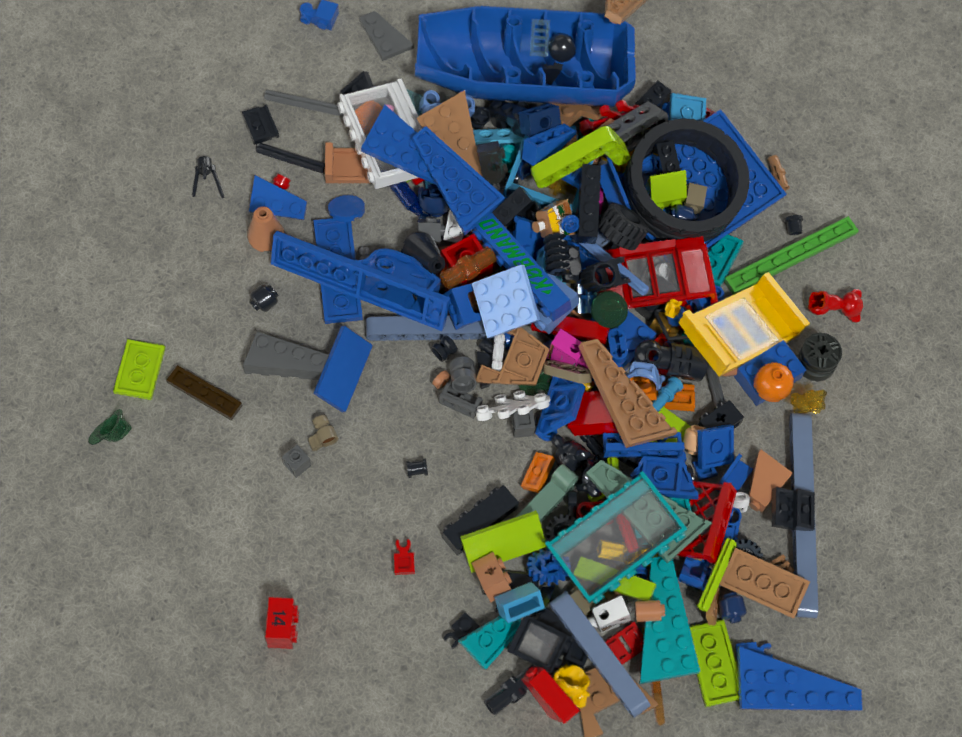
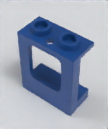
M472 283L450 289L443 294L450 298L448 311L456 330L482 321L481 314L473 311L468 298V293L474 291Z

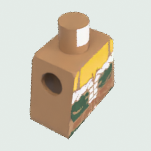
M569 200L555 201L537 211V221L532 223L533 231L536 233L540 232L542 238L555 233L566 236L577 234V231L567 233L560 225L564 217L572 215Z

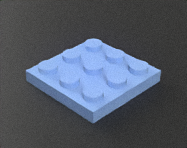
M525 265L513 267L472 283L487 338L501 335L540 320Z

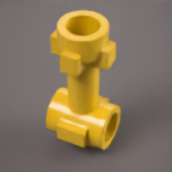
M671 299L670 302H667L665 315L675 318L679 314L682 301Z

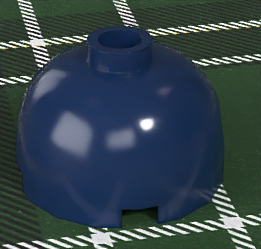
M430 184L427 189L423 190V187L418 190L420 207L431 216L441 217L449 212L450 208L437 185Z

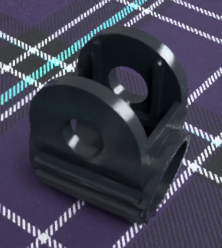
M618 257L586 266V269H583L582 273L579 274V281H581L580 285L583 286V290L586 289L587 292L596 293L631 283L629 277L621 279L618 268L619 263L625 262V257ZM607 267L613 272V280L609 282L606 272ZM595 271L599 275L600 283L595 279Z

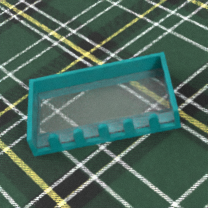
M641 471L638 477L631 482L628 481L623 485L622 489L615 494L609 495L606 501L599 506L593 507L591 512L583 518L577 519L575 524L567 530H562L556 538L550 542L547 541L545 545L588 603L594 602L596 604L605 597L603 594L610 589L612 592L621 585L620 581L622 579L633 577L637 573L636 569L641 565L646 567L654 561L652 557L657 553L662 555L669 550L670 547L668 545L673 541L678 543L685 538L687 528L647 475Z

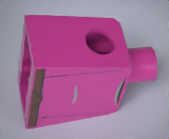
M560 329L551 343L548 359L575 366L581 365L589 369L578 347L581 341Z

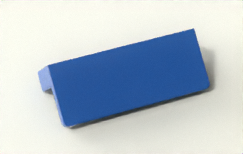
M607 157L608 163L601 165L600 184L608 204L617 203L631 209L613 162Z

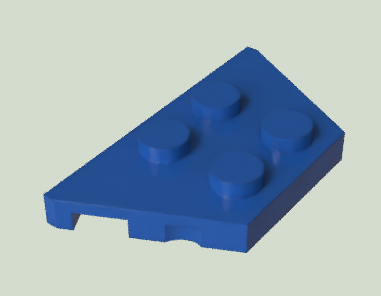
M515 216L516 228L513 231V237L536 260L539 249L544 246V238L541 237L540 232L536 233L533 231L532 223L535 221ZM567 235L562 240L571 241L573 238Z
M553 376L547 394L550 396L549 406L542 409L535 432L539 438L576 420L585 391V386L582 383Z
M643 456L639 466L630 475L631 479H635L643 471L660 494L665 497L698 500V491L694 487L693 480L687 471V466L683 459Z

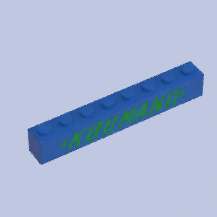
M492 212L472 229V233L477 240H481L484 243L483 246L489 254L492 252L500 266L503 265L508 270L519 265H525L535 303L539 305L540 311L546 318L549 317L554 322L572 309L567 295Z

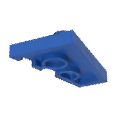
M255 175L249 212L254 213L259 207H267L275 216L305 220L307 201Z

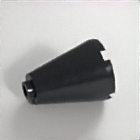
M417 231L410 234L403 243L405 244L403 249L401 248V253L414 257L430 273L437 274L444 269L445 259L430 234Z

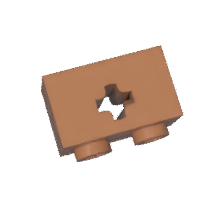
M494 552L472 562L490 602L495 600V596L512 590L509 585L512 583V580L507 571L503 572L506 567L501 558H496Z

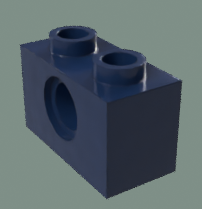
M548 103L519 112L521 134L532 137L561 125L559 106Z

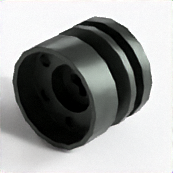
M815 333L805 340L797 355V358L806 369L803 377L819 382L832 376L842 358V348L835 337L826 333Z

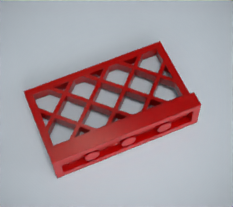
M693 481L694 487L701 488L703 492L699 494L698 500L689 499L690 506L695 504L698 508L694 512L696 516L702 514L704 519L712 524L709 526L708 533L703 536L699 535L700 538L686 546L677 556L704 559L709 563L715 564L720 554L737 491L731 483L727 482L720 485ZM714 490H720L719 496L711 500L708 494ZM707 496L710 502L700 508L697 502ZM713 506L715 508L714 514L706 518L703 512ZM703 542L705 545L703 553L695 552L693 548Z

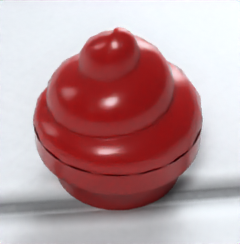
M279 173L276 177H273L274 185L284 190L289 189L290 179Z

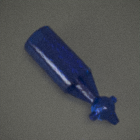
M406 181L390 186L407 211L418 215L419 219H426L427 216H431L430 214L423 213L418 196Z

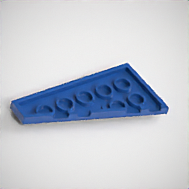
M425 126L412 137L415 147L464 235L470 232L505 201V197L428 127Z

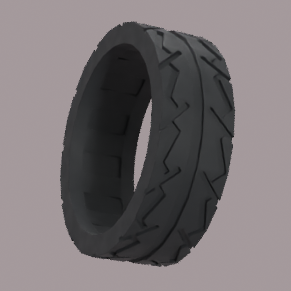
M681 118L653 127L637 145L624 172L623 189L631 210L638 214L649 228L648 233L662 241L703 236L704 242L718 236L729 226L747 198L749 169L742 151L728 134H725L724 131L713 124L701 120L698 122L696 119ZM674 141V144L692 146L707 153L716 161L722 169L728 185V202L721 214L707 220L686 221L665 213L654 203L644 186L642 164L644 158L653 150L657 143Z

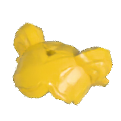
M564 665L554 674L553 679L578 708H583L586 706L587 697L590 696V693L587 692L590 678L579 666Z

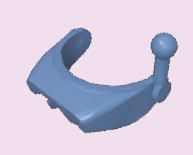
M633 362L626 375L629 379L635 376L646 377L655 383L656 390L661 389L662 383L665 381V376H659L657 367L654 364Z

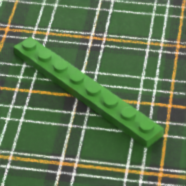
M848 216L725 277L724 282L733 295L756 285L763 274L769 272L771 276H774L856 235L859 230Z

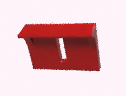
M631 622L604 642L623 665L643 651L644 636L636 623ZM620 636H622V638L624 639L625 643L627 644V646H628L629 649L631 650L630 653H628V651L626 650L625 646L623 645V643H622L621 640L619 639Z

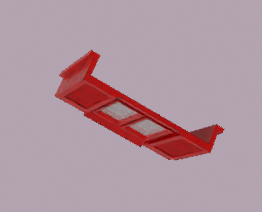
M703 236L639 244L635 250H628L622 247L605 250L614 258L624 256L625 262L621 264L649 286L647 294L642 296L631 286L624 284L597 292V315H600L604 320H606V312L665 304L670 302L671 299L685 301L709 297L711 305L718 303L707 245L704 243ZM607 267L606 272L609 282L613 280V272ZM595 271V279L600 283L599 275Z

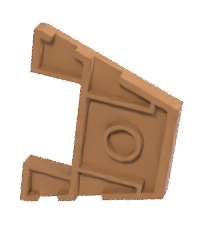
M553 104L560 108L561 124L564 123L569 127L581 116L596 121L602 117L599 112L601 106ZM575 135L563 148H566L567 146L576 142L577 135Z
M522 327L506 332L514 336L501 372L481 365L476 378L477 383L536 386L550 349Z
M593 668L585 672L590 678V684L587 688L590 696L587 697L586 706L580 708L585 737H599L603 735L594 714L620 702L598 670ZM636 683L651 704L649 708L641 713L642 715L658 707V703Z

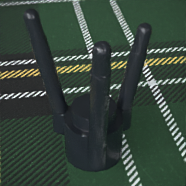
M201 156L197 159L192 197L196 196L199 173L203 175L205 180L206 175L212 172L220 196L224 198L216 167L208 156Z

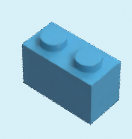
M532 582L494 597L499 615L507 623L545 608L541 592Z

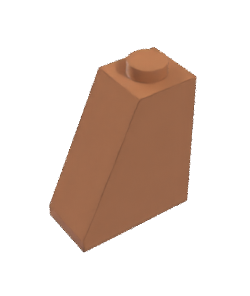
M762 449L755 459L748 491L750 497L749 506L761 513L772 501V489L775 487L783 488L793 474Z

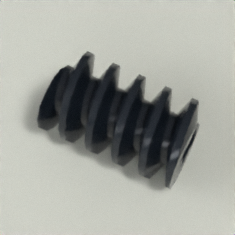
M549 234L543 239L546 272L553 276H562L570 273V269L566 268L570 263L565 261L569 259V255L565 254L568 252V248L564 246L568 242L562 240L566 237L564 234Z

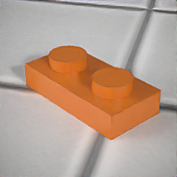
M536 452L521 487L524 490L539 493L546 482L555 458L551 455Z

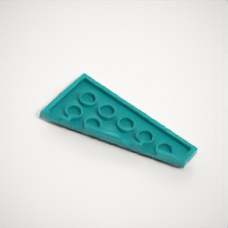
M655 557L650 565L649 581L656 584L650 601L660 600V604L665 606V616L661 617V621L645 622L639 684L700 673L673 559L666 563L662 557Z

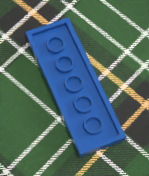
M333 218L313 220L316 246L356 260L351 222H339ZM321 284L325 324L363 320L360 299Z

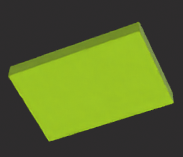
M127 339L113 390L114 394L152 400L166 347L164 345Z

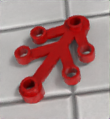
M621 100L615 104L618 112L612 111L608 105H604L599 108V112L602 117L606 116L607 118L594 122L588 119L583 120L579 124V130L583 136H586L609 119L617 120L639 107V105L631 107L627 105L625 100Z

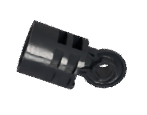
M645 340L639 343L634 352L635 362L654 364L657 369L659 368L660 374L665 377L671 375V377H680L684 380L699 382L704 378L708 367V362L694 344L674 343L668 340L661 346L654 340ZM650 351H652L654 354V357L651 361L648 358V353Z

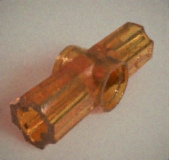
M487 246L471 256L465 255L460 258L456 265L440 274V279L443 285L450 289L465 279L471 280L475 278L482 269L496 262L497 258L493 250Z

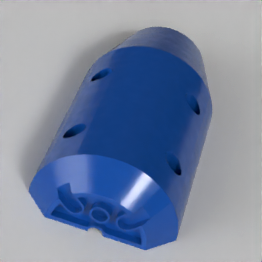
M476 6L420 14L415 77L458 93L465 90V95L474 99L601 107L608 105L609 107H614L617 102L621 101L634 89L636 80L634 57L635 28L626 21L622 24H614L609 21V18L605 17V13ZM564 33L571 36L576 45V53L570 61L561 63L555 61L550 56L548 43L553 35ZM554 63L563 64L562 71L553 84H546V74L541 67L544 64H547V66L554 65Z

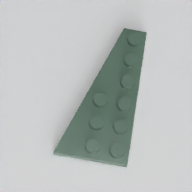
M602 460L586 472V476L606 498L622 489L623 485L628 481L634 480ZM651 492L624 512L621 509V514L651 546H655L656 543L677 528ZM662 495L687 528V532H685L686 537L678 543L673 541L668 545L670 549L660 555L668 563L712 523L708 520H703L696 516L694 512L682 508L678 503Z

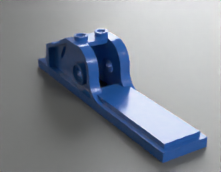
M276 231L273 235L271 265L442 331L445 328L450 298L439 294L441 279L421 266V263L414 257L393 249H378L372 252L366 259L352 260L279 231Z

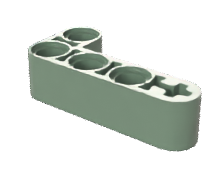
M564 464L560 465L553 473L551 481L516 517L536 510L540 523H542L564 500L568 493L574 489L578 476Z

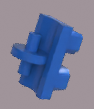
M577 284L580 302L577 305V313H597V292H587L586 289L583 290V286Z

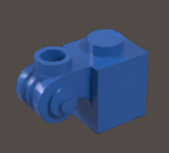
M321 0L317 9H313L310 3H303L300 6V21L302 23H313L320 29L332 30L339 14L338 4Z

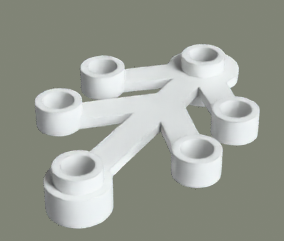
M519 390L513 393L514 400L506 399L505 394H500L494 398L496 405L502 406L489 408L488 405L478 406L476 411L477 420H489L492 418V413L498 412L500 419H505L518 411L519 415H524L534 408L544 409L549 406L550 396L545 393L528 396L525 395V391Z

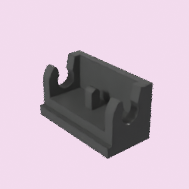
M447 382L439 396L440 404L473 419L476 416L477 407L481 406L483 402L482 397L476 398L467 393L456 392L449 382Z

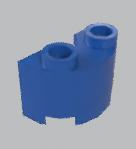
M686 557L678 581L704 591L712 570L708 568L710 563L704 559L698 561Z

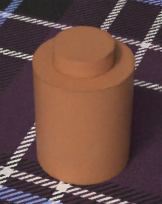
M660 600L635 601L636 622L661 621V617L665 616L664 604H660Z

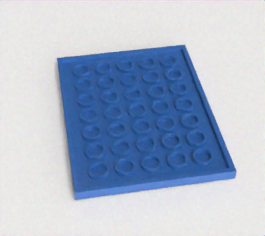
M721 109L703 121L721 129L737 143L749 169V190L746 201L729 226L718 236L704 242L707 245V249L787 195ZM675 144L680 170H686L687 186L689 183L707 187L704 208L700 213L695 214L697 215L696 221L711 219L721 214L728 202V185L722 169L707 153L692 146ZM652 154L643 160L642 177L644 186L650 176L656 175ZM622 173V174H620V175L618 176L619 179H620V182H621V184H622V187H623V177H624V173ZM671 206L665 207L663 211L669 214ZM649 233L645 236L650 243L662 241ZM673 254L660 256L665 263L671 266L673 273L676 270Z

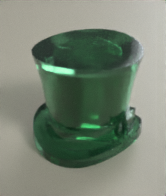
M604 291L593 299L591 315L593 320L601 326L615 328L621 325L627 318V303L617 292Z

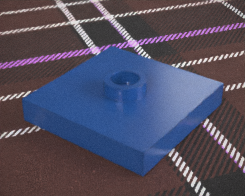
M727 424L698 430L699 469H707L734 462V425Z

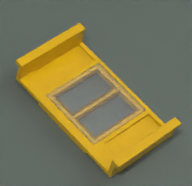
M769 272L763 274L756 285L694 314L690 310L683 312V316L678 322L684 329V333L719 377L754 359L784 340L787 343L797 338L805 327L810 324Z

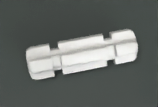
M504 334L495 336L492 369L496 371H501Z

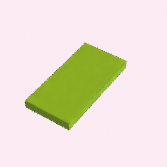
M536 510L461 536L471 573L475 572L472 562L494 552L497 559L501 558L505 562L547 547Z
M719 620L715 625L705 623L690 626L700 668L697 678L705 708L739 701L738 668L725 621Z

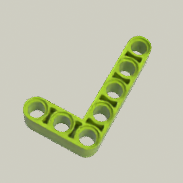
M603 126L534 165L530 171L537 187L545 188L581 168L582 164H588L604 154L616 165L627 163L631 157L624 141L611 127Z

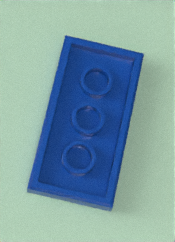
M342 326L313 394L337 410L346 412L373 345L346 326Z

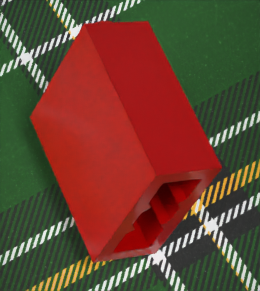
M600 391L584 392L576 420L567 424L568 429L571 430L574 436L618 433Z

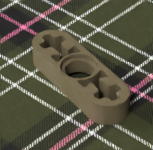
M556 360L545 361L543 365L544 374L582 384L592 382V374L587 368Z

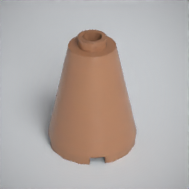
M259 207L255 210L247 232L249 244L260 252L272 251L273 235L276 231L284 233L282 225L269 208Z

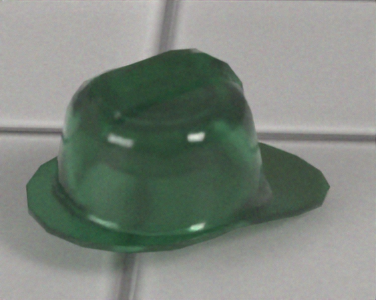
M122 409L116 410L108 419L95 428L88 439L90 445H95L102 440L118 442L130 432L132 426L122 416Z

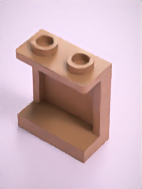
M326 143V183H370L367 176V168H363L361 154H357L356 148H333V143Z

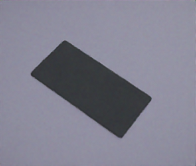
M555 585L541 588L540 592L545 608L532 614L545 612Z

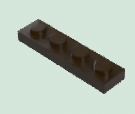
M178 365L166 380L171 386L231 421L243 406L242 402Z

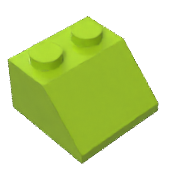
M686 170L649 177L645 188L650 198L662 210L665 207L671 206V208H674L677 204L682 205L687 198Z

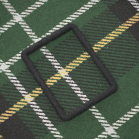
M665 308L654 310V315L667 340L689 339L687 335L670 337L658 314L665 312Z

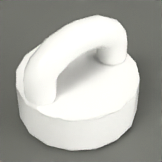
M737 492L733 507L738 508L741 513L746 512L750 502L749 495L744 492Z

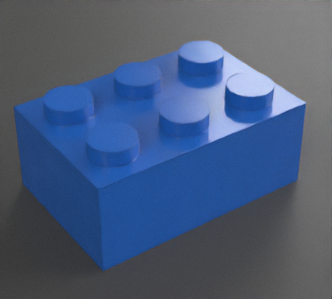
M784 340L739 367L737 375L734 376L756 406L766 401L758 395L759 393L754 388V378L758 370L765 364L772 362L783 364L792 372L794 383L801 379L806 372L805 367Z

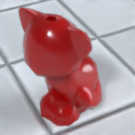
M853 289L842 298L837 295H829L826 291L812 292L809 297L808 309L814 315H823L828 311L841 309L844 316L848 317L851 322L857 323L860 321V313L863 309L862 292L859 289Z

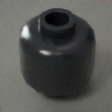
M261 284L251 292L252 301L250 303L257 311L261 309L263 312H267L278 303L277 297L279 295L270 284Z

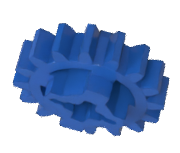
M548 548L547 551L540 549V553L533 552V557L528 558V576H533L534 582L540 580V585L544 582H547L548 586L551 585V582L557 585L558 580L565 581V576H568ZM564 555L562 559L571 570V562H569V557H565Z

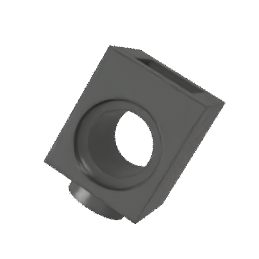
M533 409L524 415H519L518 411L513 413L514 438L534 436L535 422Z
M298 445L282 456L283 465L295 478L311 467L310 458Z

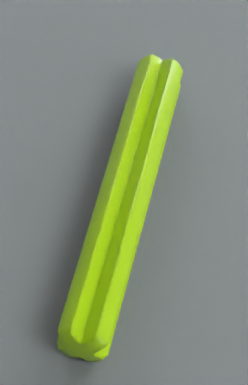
M727 538L701 595L697 607L702 611L707 612L710 608L737 543L733 539Z

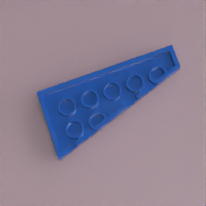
M384 105L361 147V152L436 185L412 141V137L417 132L389 107Z
M740 646L737 647L740 709L863 710L861 689Z

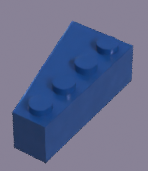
M629 310L626 311L618 328L625 332L628 357L625 363L617 364V366L622 367L625 371L635 362L634 352L639 343L645 340H654L657 334ZM615 335V341L619 343L618 335ZM617 349L618 357H622L620 349Z

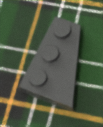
M376 11L359 17L361 25L382 61L414 48L412 42Z

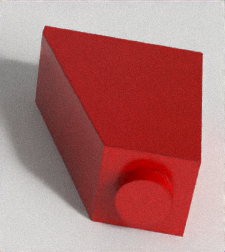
M532 667L525 673L526 676L522 678V681L549 718L565 724L580 711L544 668Z

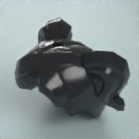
M559 434L553 435L552 444L557 447L555 462L558 467L564 464L571 471H575L581 468L587 459L594 457L582 444L574 440L566 441Z
M595 455L593 460L587 459V464L582 466V480H579L576 484V489L579 492H588L591 497L602 495V492L586 476V472L600 461L598 456Z

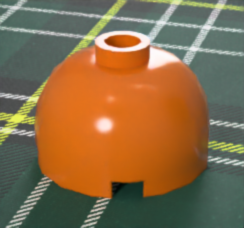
M775 362L765 364L758 370L754 378V388L759 393L758 395L768 402H779L787 398L794 383L792 372L783 364Z

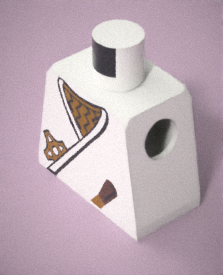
M622 596L593 608L594 616L587 618L594 628L599 627L601 633L631 622L630 614ZM603 616H608L605 620L601 619Z

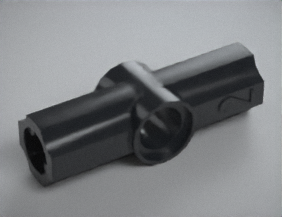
M532 664L516 677L509 678L501 685L498 691L484 700V704L490 713L496 716L511 703H516L527 694L529 689L522 681V678L526 676L525 673L530 668L536 666Z

